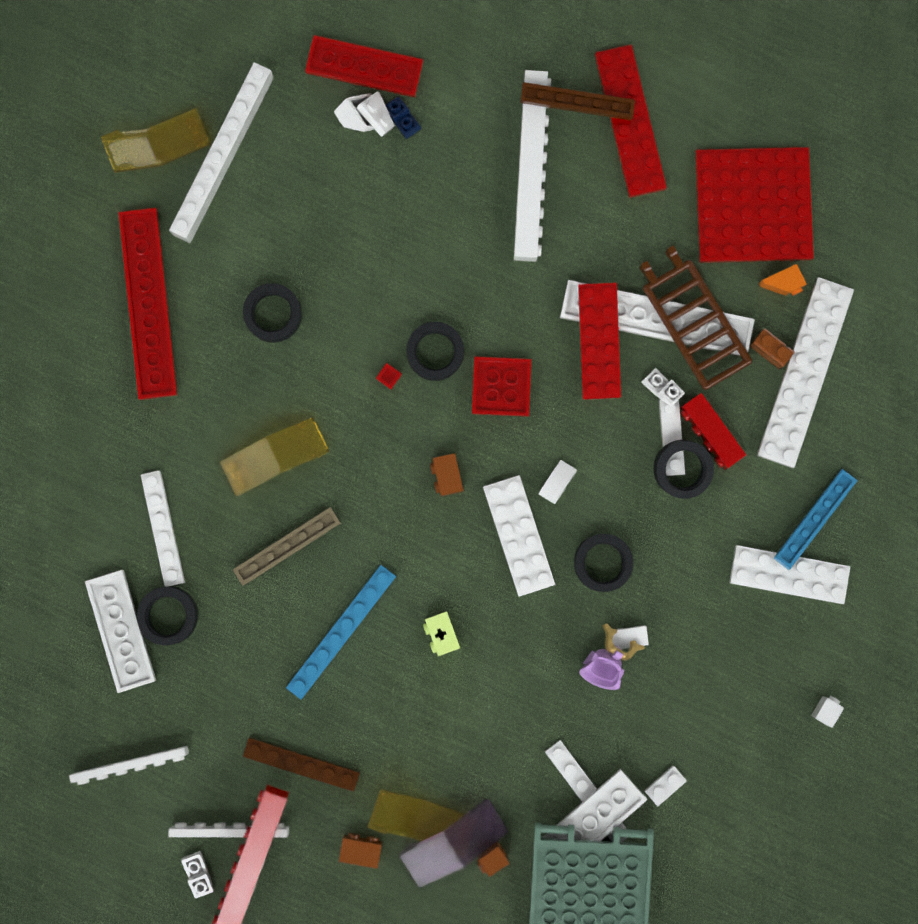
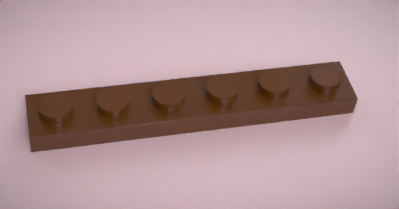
M526 82L522 84L520 103L625 120L633 119L635 100Z
M251 737L248 738L243 754L245 758L353 792L360 774L359 771Z

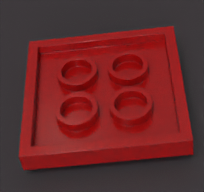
M474 357L472 414L529 417L531 359Z

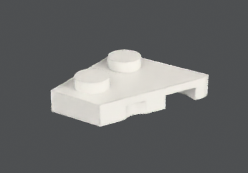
M378 91L356 107L381 137L395 126Z

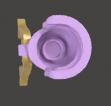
M604 624L606 649H599L596 652L591 651L583 662L585 666L579 672L586 681L595 686L608 690H617L620 688V679L625 671L621 668V660L625 661L632 658L638 650H643L645 647L638 645L633 640L630 642L629 651H622L621 648L612 642L617 629H612L608 624Z

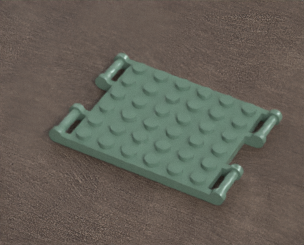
M535 822L529 924H648L653 829L631 830L613 827V842L574 840V824L557 826L541 825V823ZM541 833L568 834L567 839L540 837ZM620 837L646 838V843L620 842Z

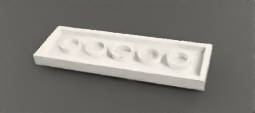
M520 475L484 486L483 489L518 597L555 585Z
M735 545L729 583L838 604L845 603L851 566L799 557L792 568L787 570L773 559L777 554L776 552Z
M124 570L85 581L117 693L155 682L156 677L143 634L137 623V613Z
M619 769L560 821L557 826L574 824V840L601 841L613 830V827H617L647 801V798L626 774ZM547 833L542 838L567 839L568 834Z

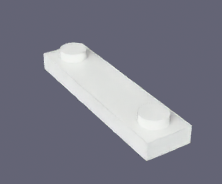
M659 400L662 447L670 442L682 440L679 400L673 406ZM679 451L669 458L666 465V476L685 475L683 451Z

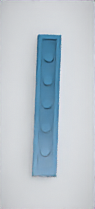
M841 469L773 559L787 570H790L858 480Z

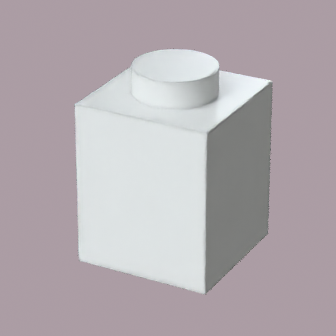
M822 696L811 716L826 726L833 728L844 707L839 705L840 701L832 696L829 698Z

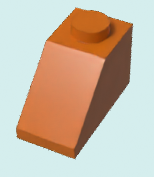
M797 264L767 277L759 283L760 287L784 296L792 294V296L797 295L807 285Z

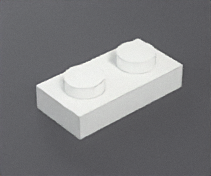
M673 765L644 791L659 806L687 780Z

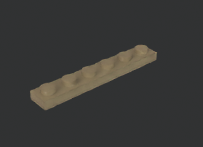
M330 507L237 566L233 571L242 586L337 527L341 522Z

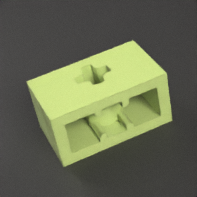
M447 611L425 619L426 623L423 624L426 635H431L432 642L429 643L433 653L437 652L438 656L460 648ZM440 628L441 631H446L442 640L440 637L435 636L438 633L437 629Z

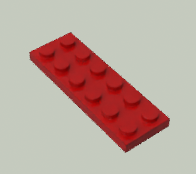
M313 35L305 73L415 98L423 59Z
M617 283L578 284L582 399L621 398Z

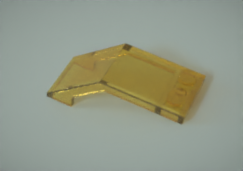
M196 108L148 129L126 132L115 130L101 136L102 143L115 173L159 167L211 145Z
M310 418L255 442L221 461L220 464L237 497L285 471L323 456L329 450L314 419Z
M380 789L367 828L383 834L390 833L410 837L464 857L477 818L423 798Z

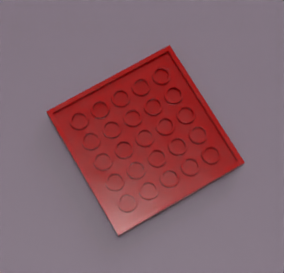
M809 147L695 151L699 263L814 259Z

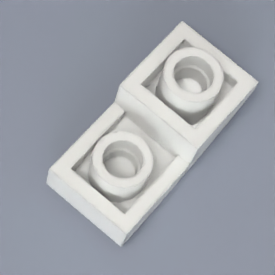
M657 368L641 382L653 394L670 406H673L685 394L673 380L668 381Z
M560 460L542 487L539 495L556 504L565 491L566 486L576 474L577 469Z
M640 625L630 628H618L612 642L621 649L630 648V642L633 640L638 645H649L647 627Z
M201 851L183 857L181 861L189 878L188 883L195 899L214 892Z

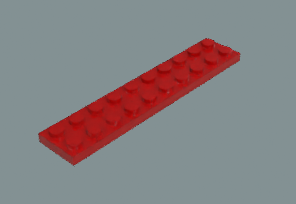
M149 208L118 212L138 399L145 400L178 396L158 209Z

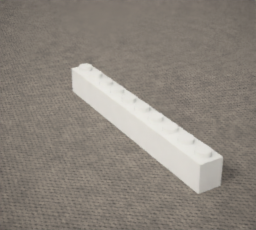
M255 62L253 63L169 229L173 236L191 243L274 78L271 70Z
M525 70L524 82L551 86V78H548V72ZM523 104L514 260L536 262L537 256H541L542 245H538V237L542 238L543 226H539V219H543L544 208L540 207V201H544L545 189H541V184L545 182L546 170H542L543 163L546 164L547 152H543V149L548 141V134L544 133L545 127H548L549 115H545L546 108L548 107Z

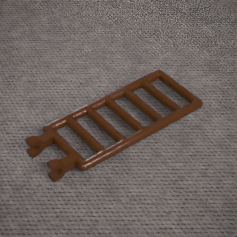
M673 245L665 251V254L675 268L656 277L648 261L640 265L639 269L649 282L643 286V291L704 390H707L750 365L752 359L691 260L682 262ZM684 270H689L693 277L692 280L657 299L652 289ZM698 285L703 293L702 296L673 313L666 314L662 305ZM708 301L713 311L677 332L672 321ZM718 318L723 328L694 345L686 347L681 338ZM728 334L733 344L699 364L695 362L692 357L693 353ZM736 350L739 352L743 359L742 361L708 381L701 372L702 370Z

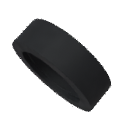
M268 283L255 288L247 296L243 306V318L248 329L258 339L277 343L290 338L297 331L302 319V310L297 297L290 289L280 284ZM267 296H280L289 303L291 308V316L288 323L276 331L262 329L257 325L254 317L257 304Z
M429 322L419 326L411 334L407 343L408 362L413 371L424 379L431 381L447 379L455 374L462 364L464 357L462 339L453 327L445 323ZM441 334L451 341L454 347V356L446 367L434 370L420 363L416 350L419 342L425 336Z
M676 440L668 443L658 452L653 467L654 477L658 485L666 493L681 499L693 498L703 493L710 485L714 475L713 460L703 446L689 440ZM679 451H691L700 460L701 474L698 480L691 486L684 488L676 487L670 483L666 476L667 462L673 454Z
M598 534L587 538L578 547L574 557V569L577 577L586 587L594 591L610 592L623 586L630 578L633 570V556L627 544L620 538L610 534ZM598 544L613 546L619 552L622 559L620 573L608 582L594 580L585 568V557L588 551Z
M176 587L154 589L142 599L137 610V623L140 631L149 641L158 645L167 646L184 641L193 633L198 621V609L195 601L187 592ZM163 597L175 598L185 608V623L173 635H164L157 632L150 622V610L153 604Z

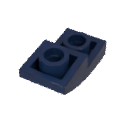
M399 96L385 105L393 123L405 139L421 130L420 124L412 116L408 107Z

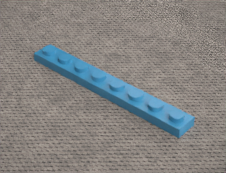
M380 565L286 688L299 699L305 696L396 578L393 573Z

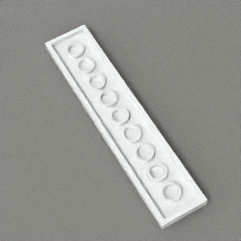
M819 277L816 279L792 349L795 353L788 361L757 456L790 468L795 467L854 289Z
M568 280L560 318L579 322L578 284L585 283ZM617 290L619 331L674 342L647 296ZM671 301L662 305L667 315L685 306V304ZM696 307L672 321V324L678 332L713 310ZM724 313L748 352L754 319ZM715 318L681 339L684 344L692 346L723 328L718 318ZM728 334L703 348L721 351L733 343ZM737 350L731 353L733 355L740 356Z

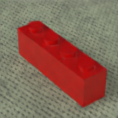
M702 393L680 407L682 417L685 421H690L693 426L692 431L697 437L700 436L703 439V446L709 453H713L716 457L714 461L720 468L728 469L746 456V453Z

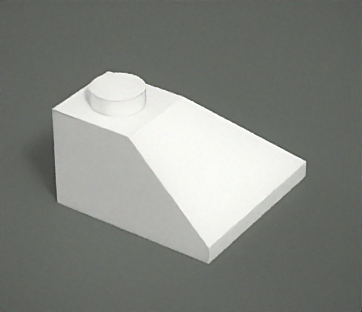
M371 93L346 98L337 107L334 113L343 127L362 132L374 130L370 123L356 109L361 102L372 95Z

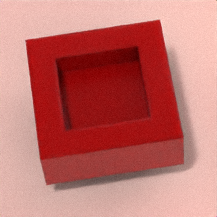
M386 363L375 379L392 390L402 374Z

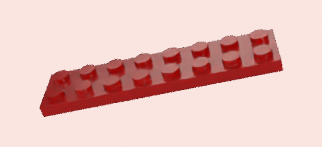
M632 44L596 52L594 56L604 95L635 100L632 120L610 117L629 198L666 190L667 187Z

